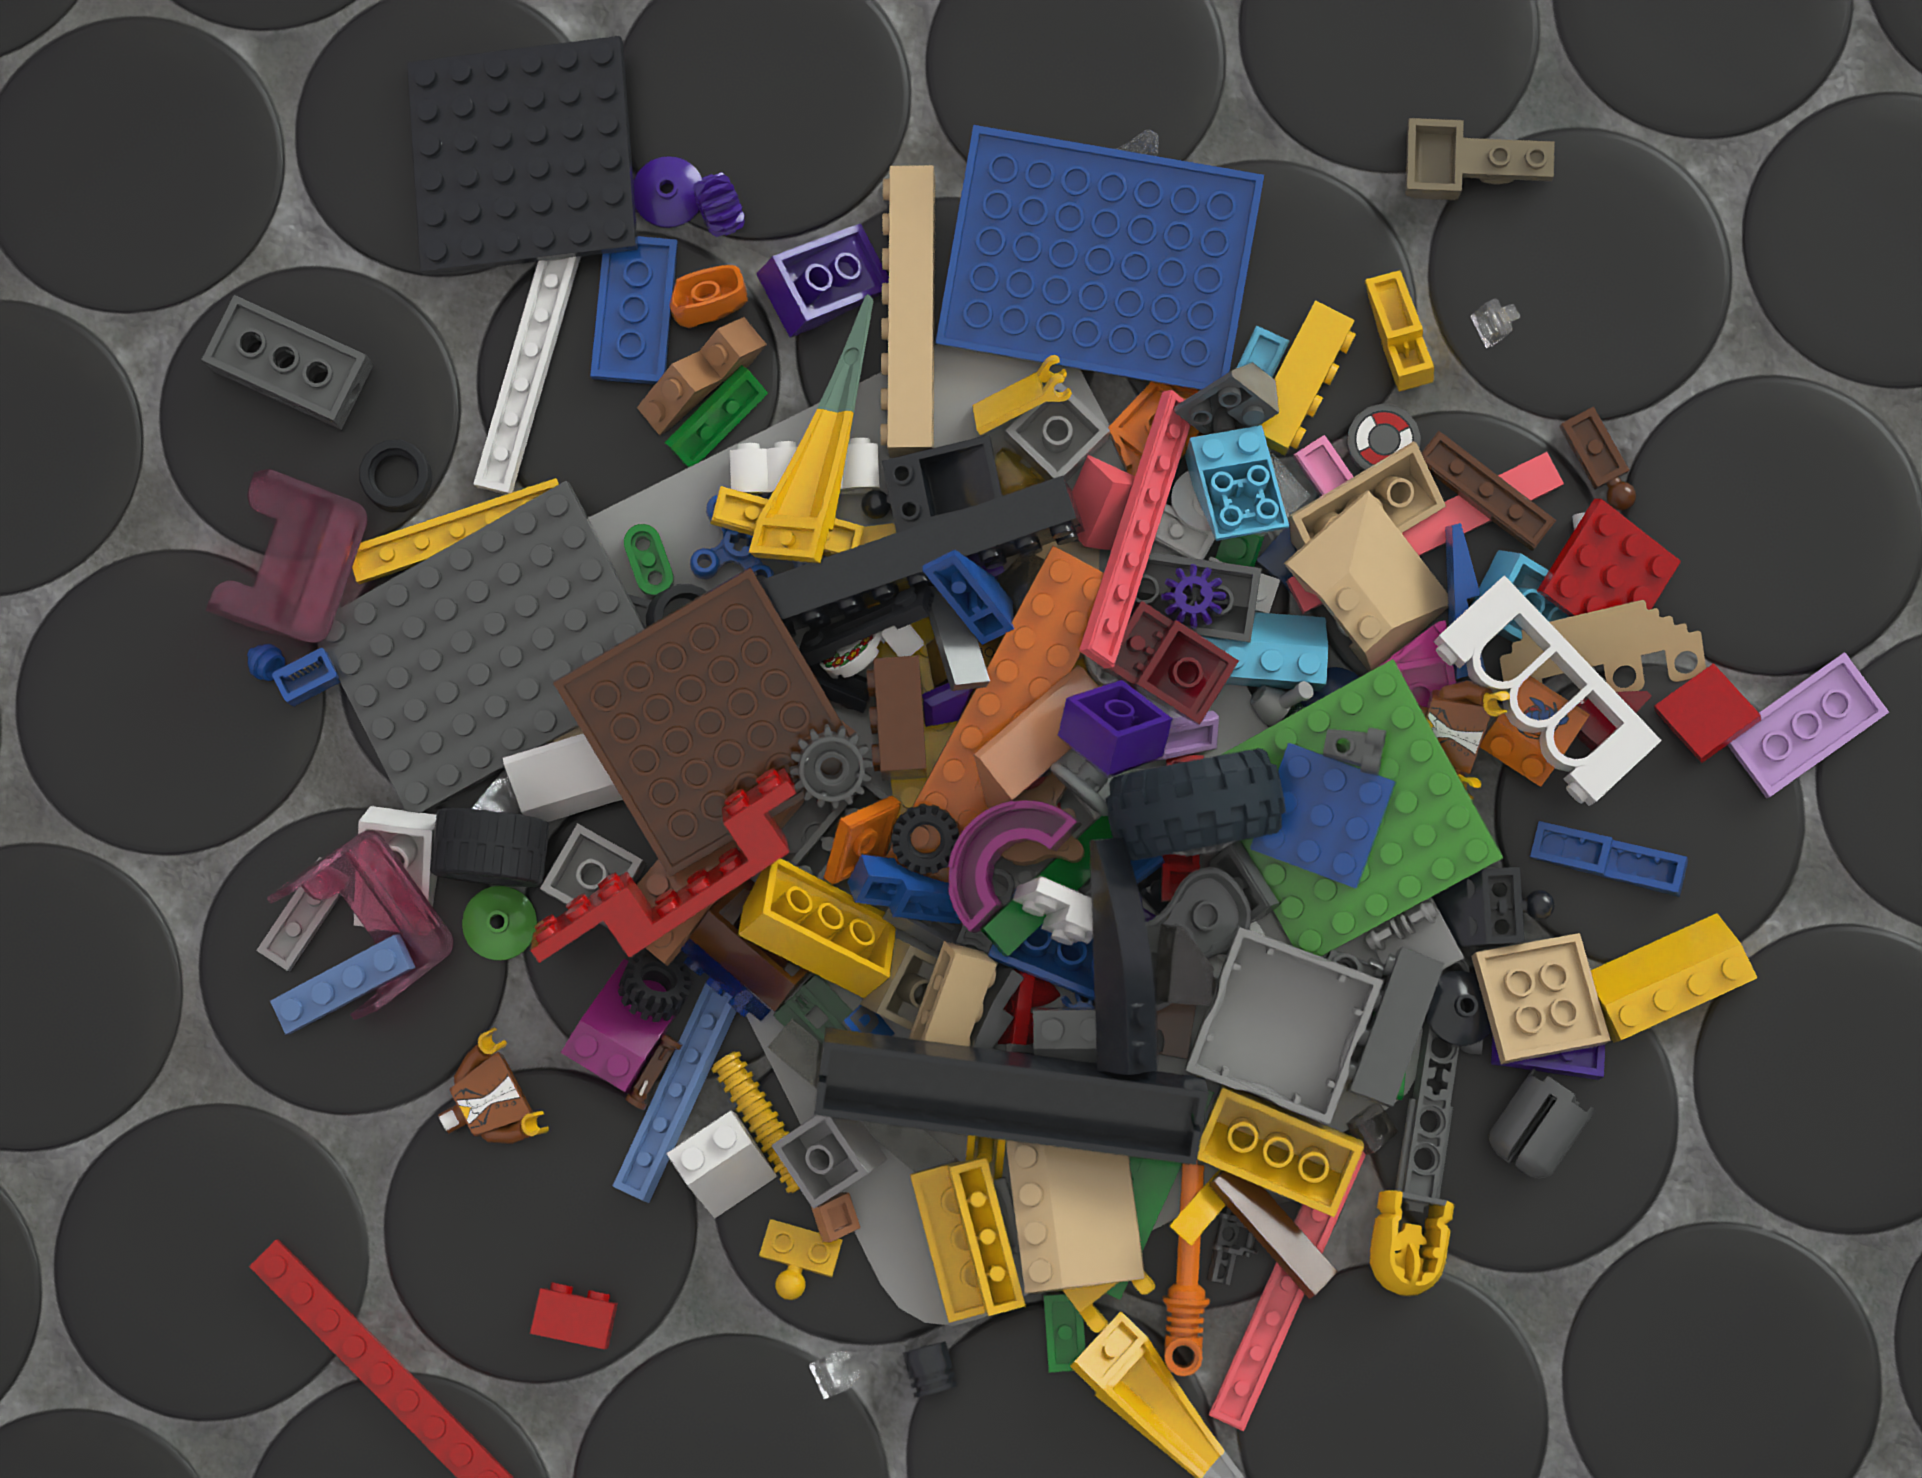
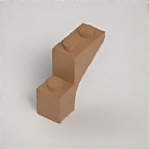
M745 317L720 327L699 352L672 363L637 406V409L656 432L661 435L670 430L711 391L728 379L741 365L745 368L749 367L767 344Z

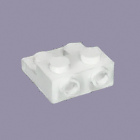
M1038 877L1017 886L1013 900L1023 904L1022 909L1027 913L1040 917L1046 914L1041 929L1051 932L1052 939L1066 945H1072L1073 942L1079 941L1088 944L1092 940V898L1043 877Z

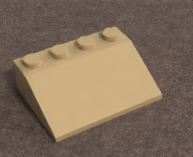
M1006 1140L1025 1293L1036 1294L1144 1279L1145 1272L1129 1156Z

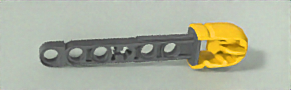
M1463 959L1454 963L1459 971L1470 973L1469 966ZM1462 1000L1460 1007L1465 1012V1005ZM1426 1017L1424 1019L1412 1099L1409 1098L1395 1191L1386 1190L1379 1192L1377 1208L1381 1214L1375 1218L1370 1247V1265L1374 1277L1387 1290L1403 1296L1419 1295L1433 1287L1442 1276L1450 1237V1230L1446 1224L1452 1220L1454 1204L1440 1199L1453 1113V1107L1450 1105L1459 1046L1447 1043V1054L1443 1058L1436 1057L1431 1050V1044L1435 1037L1438 1036L1431 1030ZM1429 1063L1445 1064V1069H1437L1436 1071V1067L1429 1068ZM1435 1077L1436 1081L1441 1083V1089L1434 1090L1433 1092L1432 1087L1427 1086V1080ZM1425 1111L1432 1112L1437 1119L1436 1128L1430 1133L1424 1131L1420 1125V1117ZM1420 1148L1426 1149L1431 1155L1430 1166L1425 1170L1419 1169L1414 1162L1415 1152ZM1402 1201L1407 1204L1406 1210L1423 1213L1424 1207L1429 1206V1214L1425 1219L1424 1225L1426 1229L1425 1237L1422 1235V1226L1403 1223L1402 1230L1398 1232V1221L1402 1217Z

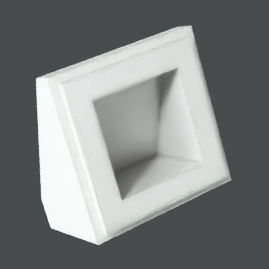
M911 625L898 630L895 626L881 631L882 637L898 657L911 656L924 645V641Z

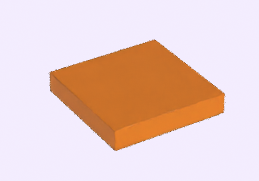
M891 795L839 820L824 878L833 885L849 878L861 855L886 856L899 813L900 801Z

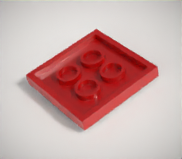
M1594 498L1540 584L1537 592L1570 617L1644 600L1646 608L1650 610L1681 561L1603 499Z

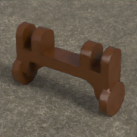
M664 1033L659 1045L654 1049L652 1057L640 1077L635 1081L634 1087L629 1091L625 1100L635 1107L645 1110L647 1104L644 1102L647 1094L671 1054L676 1049L681 1050L683 1044Z

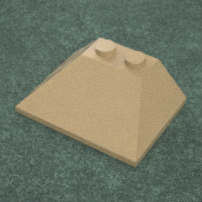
M1368 490L1361 494L1284 563L1303 589L1315 594L1353 642L1349 646L1369 672L1376 669L1378 665L1407 645L1448 608V593Z

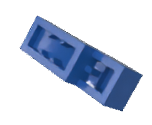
M869 855L860 856L848 880L855 903L889 906L892 916L898 918L954 924L961 923L950 898L949 883L912 872L897 864L895 858Z

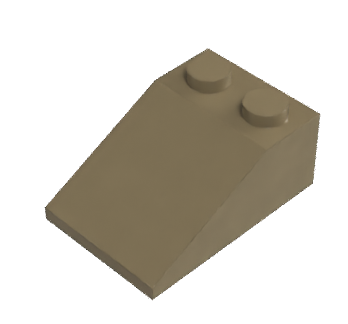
M895 938L890 978L867 997L863 998L860 1005L912 1030L937 958Z

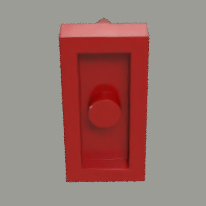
M1013 969L1024 979L1003 1008L1014 1018L998 1040V1044L1034 1043V1027L1031 1007L1047 1005L1059 998L1061 994L1051 983Z

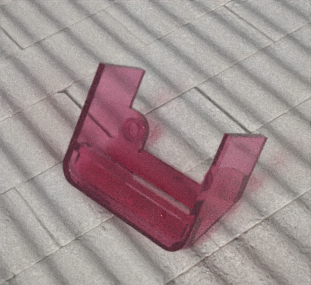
M365 831L356 835L306 868L267 897L268 901L272 904L302 887L308 896L322 901L340 892L376 944L393 935H401L416 968L375 989L377 994L350 1014L354 1020L379 1010L445 959L453 949V937L449 929L384 838L373 831Z

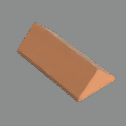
M1077 665L974 754L987 807L991 808L1012 801L1048 770L1053 763H1056L1072 749L1058 736L1066 698L1098 688L1084 668Z

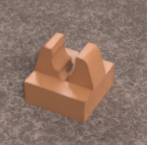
M841 1192L816 1208H812L823 1242H832L861 1228L849 1192Z

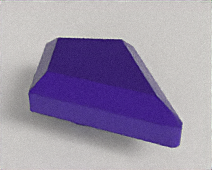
M947 683L922 694L925 727L958 721L969 702L973 689L951 691L950 685Z

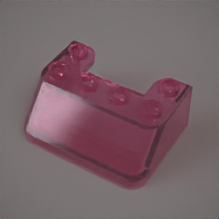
M272 469L256 471L253 474L248 489V502L255 511L277 520L254 586L252 588L235 581H225L218 584L212 591L206 611L260 631L306 643L322 641L331 630L367 526V513L355 501Z

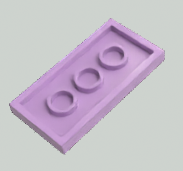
M1844 652L1759 712L1761 721L1729 743L1728 747L1764 796L1769 798L1888 714L1889 711Z

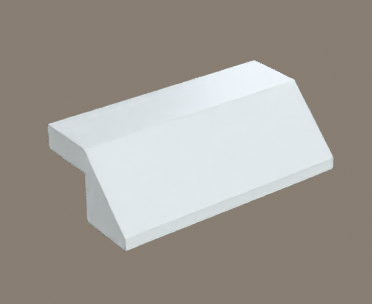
M584 734L503 758V763L520 810L525 816L536 817L550 822L622 800L621 795Z

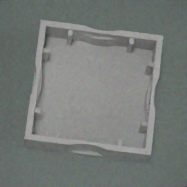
M1237 926L1188 1057L1185 1070L1233 1089L1245 1090L1272 1100L1281 1107L1330 1125L1349 1074L1352 1054L1358 1040L1366 1029L1383 980Z

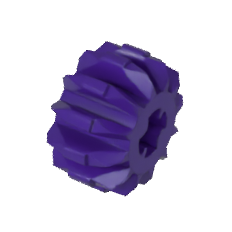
M720 172L715 175L705 176L702 180L694 183L693 194L708 231L716 238L722 235L727 236L735 233L737 229L744 227L745 216L729 177Z
M1196 564L1190 565L1189 577L1185 576L1181 568H1177L1175 573L1180 582L1177 583L1169 578L1165 581V585L1175 592H1166L1161 595L1163 601H1175L1174 604L1165 609V613L1172 615L1179 610L1180 614L1176 620L1182 624L1186 616L1191 617V629L1197 628L1198 616L1202 617L1206 625H1210L1212 619L1207 611L1210 610L1218 615L1222 613V608L1212 601L1226 599V593L1212 592V590L1222 584L1221 578H1216L1208 583L1207 580L1211 575V569L1206 567L1201 577L1196 576ZM1193 587L1201 590L1200 597L1203 599L1199 605L1195 601V606L1187 604V596L1184 594L1187 589H1190L1192 592Z

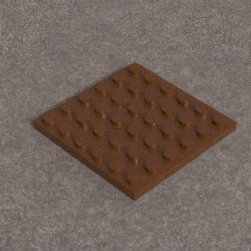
M751 567L553 682L669 877L734 840L723 824L722 808L726 806L724 801L730 795L741 789L745 793L758 785L756 782L757 778L772 768H775L778 772L785 767L790 774V767L798 765V762L791 758V753L801 751L802 748L799 746L798 740L801 738L808 741L811 738V729H814L819 734L824 732V726L829 724L831 732H837L840 726H844ZM845 728V735L850 737L849 733ZM830 757L822 762L820 770L826 775H835L840 771L842 763L837 758ZM790 774L793 782L800 778V775ZM805 787L795 788L796 794L770 810L771 815L774 817L803 800Z

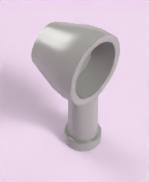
M1305 681L1298 683L1295 688L1288 692L1262 685L1255 691L1250 703L1258 717L1271 727L1280 722L1292 706L1312 698L1313 688Z

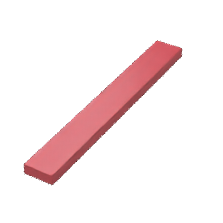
M1172 390L1162 392L1079 649L1080 652L1104 669L1113 668L1191 426V424L1175 413L1174 407L1183 402L1184 399Z
M1547 452L1498 475L1531 501L1564 485ZM1458 495L1445 501L1446 507L1404 531L1402 534L1420 557L1446 544L1445 527L1461 523L1465 535L1492 520ZM1294 576L1287 579L1286 583L1303 614L1323 605L1315 594L1305 591Z
M1363 1151L1335 1217L1304 1204H1301L1294 1223L1321 1253L1325 1249L1367 1154ZM1277 1262L1272 1269L1208 1414L1242 1431L1245 1430L1304 1296V1292Z

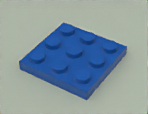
M1288 743L1278 770L1286 811L1281 814L1282 828L1278 833L1255 837L1250 849L1350 887L1358 888L1396 781L1379 775L1363 773L1360 768Z

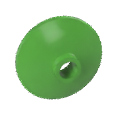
M506 886L489 887L477 893L466 906L462 919L463 934L469 946L479 955L498 961L508 960L523 953L532 943V935L536 931L534 927L537 924L536 912L530 900L518 890ZM497 915L503 916L505 920L503 927L500 929H494L491 925L493 917Z

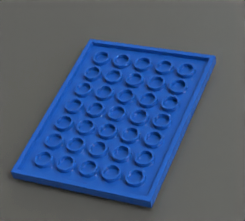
M973 125L935 344L1043 363L1049 356L1057 355L1060 359L1059 363L1054 364L1057 366L1202 390L1230 372L1264 175Z

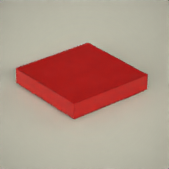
M1714 663L1654 705L1655 712L1701 763L1761 721L1760 713Z

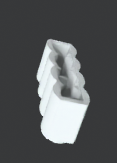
M869 438L849 439L839 495L866 494L871 490H880L878 444L870 443ZM776 442L774 448L768 449L760 448V445L757 443H742L737 445L738 449L730 450L731 489L762 498H770L798 448L796 442Z

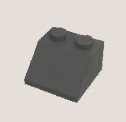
M1037 1007L1033 1010L1034 1055L1097 1063L1095 1007Z

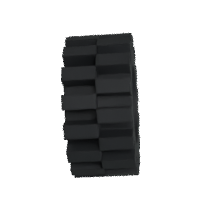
M919 804L917 807L912 806L907 809L904 814L899 816L892 831V848L897 856V860L901 865L904 864L908 870L912 872L917 871L919 874L925 875L929 872H932V874L937 873L940 869L948 867L953 847L959 838L957 823L945 809L942 810L939 806L933 804L932 806ZM920 825H931L940 833V845L931 853L918 852L912 846V832Z
M648 950L644 951L643 956L637 953L634 955L633 960L630 959L618 985L620 986L618 990L619 996H623L621 1002L624 1007L631 1004L629 1012L633 1015L637 1011L641 1012L640 1019L647 1020L650 1015L653 1022H659L661 1017H663L664 1021H668L672 1015L677 1016L685 1003L692 981H688L690 973L689 971H683L685 965L681 961L677 964L672 961L667 966L656 956H652V953ZM643 980L658 982L667 992L652 990Z

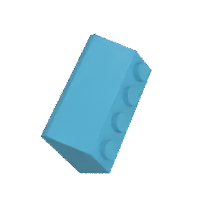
M1255 612L1250 643L1202 636L1239 660L1225 683L1227 685L1254 687L1266 685L1273 688L1293 689L1298 683L1305 681L1312 686L1313 691H1321L1326 685L1328 639L1325 617Z

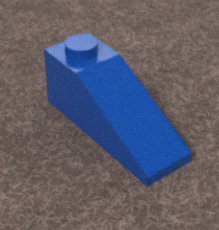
M953 550L922 566L923 572L982 645L1006 632L1014 630L1012 624L1014 618L1012 599L991 574L967 557Z

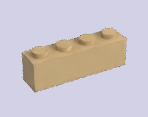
M944 941L909 1039L970 1047V1035L974 1024L982 1016L985 994L996 978V963L983 951Z

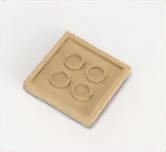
M1580 933L1479 951L1471 956L1501 1064L1605 1045L1610 1041Z

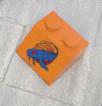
M1531 676L1521 684L1517 693V702L1522 713L1535 720L1549 719L1568 702L1567 699ZM1575 706L1567 713L1554 730L1555 745L1563 755L1590 715L1578 706ZM1505 713L1496 716L1485 733L1480 748L1540 787H1542L1555 769L1546 761L1541 753L1539 743L1541 732L1528 733L1520 731L1510 723Z

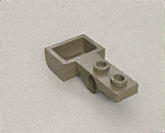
M1408 119L1405 194L1409 197L1456 200L1462 192V178H1480V181L1488 184H1505L1513 180L1552 181L1554 177V142L1463 138L1464 120Z

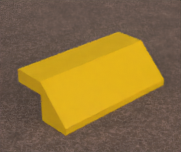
M987 1157L944 1164L909 1174L948 1322L958 1321L983 1313L991 1316L1024 1307L1025 1302Z

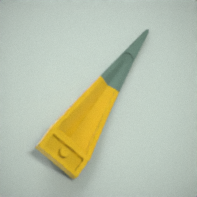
M869 295L863 300L844 350L819 406L789 465L758 517L749 553L755 558L810 563L821 562L828 532H832L834 528L873 307V299Z

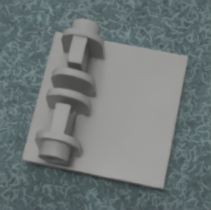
M1432 897L1366 932L1367 936L1365 939L1372 950L1375 949L1383 964H1385L1389 953L1396 955L1397 950L1401 947L1445 963L1443 969L1464 959Z

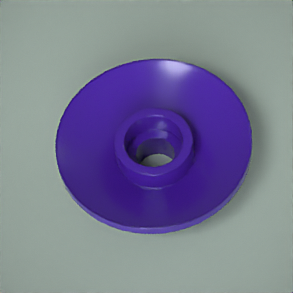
M660 157L648 162L639 170L633 182L637 212L650 224L662 228H674L688 223L699 212L693 194L694 183L702 180L699 172L689 162L677 157ZM665 183H670L674 186V189L671 193L665 194L660 191L661 186Z

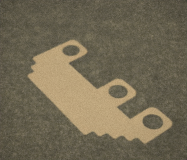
M1644 600L1549 622L1591 667L1604 665L1606 683L1615 692L1639 691L1643 688L1645 681L1641 655L1665 650L1668 675L1674 682L1692 679L1706 669L1701 632H1688L1685 623L1674 625L1673 617L1671 616L1659 617V610L1657 608L1648 610ZM1523 629L1521 630L1522 640L1513 642L1511 645V654L1500 657L1503 682L1511 681L1519 676L1544 653ZM1691 651L1698 659L1696 668L1686 674L1678 672L1674 665L1676 657L1681 652ZM1549 657L1530 676L1542 683V678L1563 674L1564 672ZM1624 665L1631 666L1636 672L1635 682L1627 688L1616 686L1613 681V674L1616 669Z

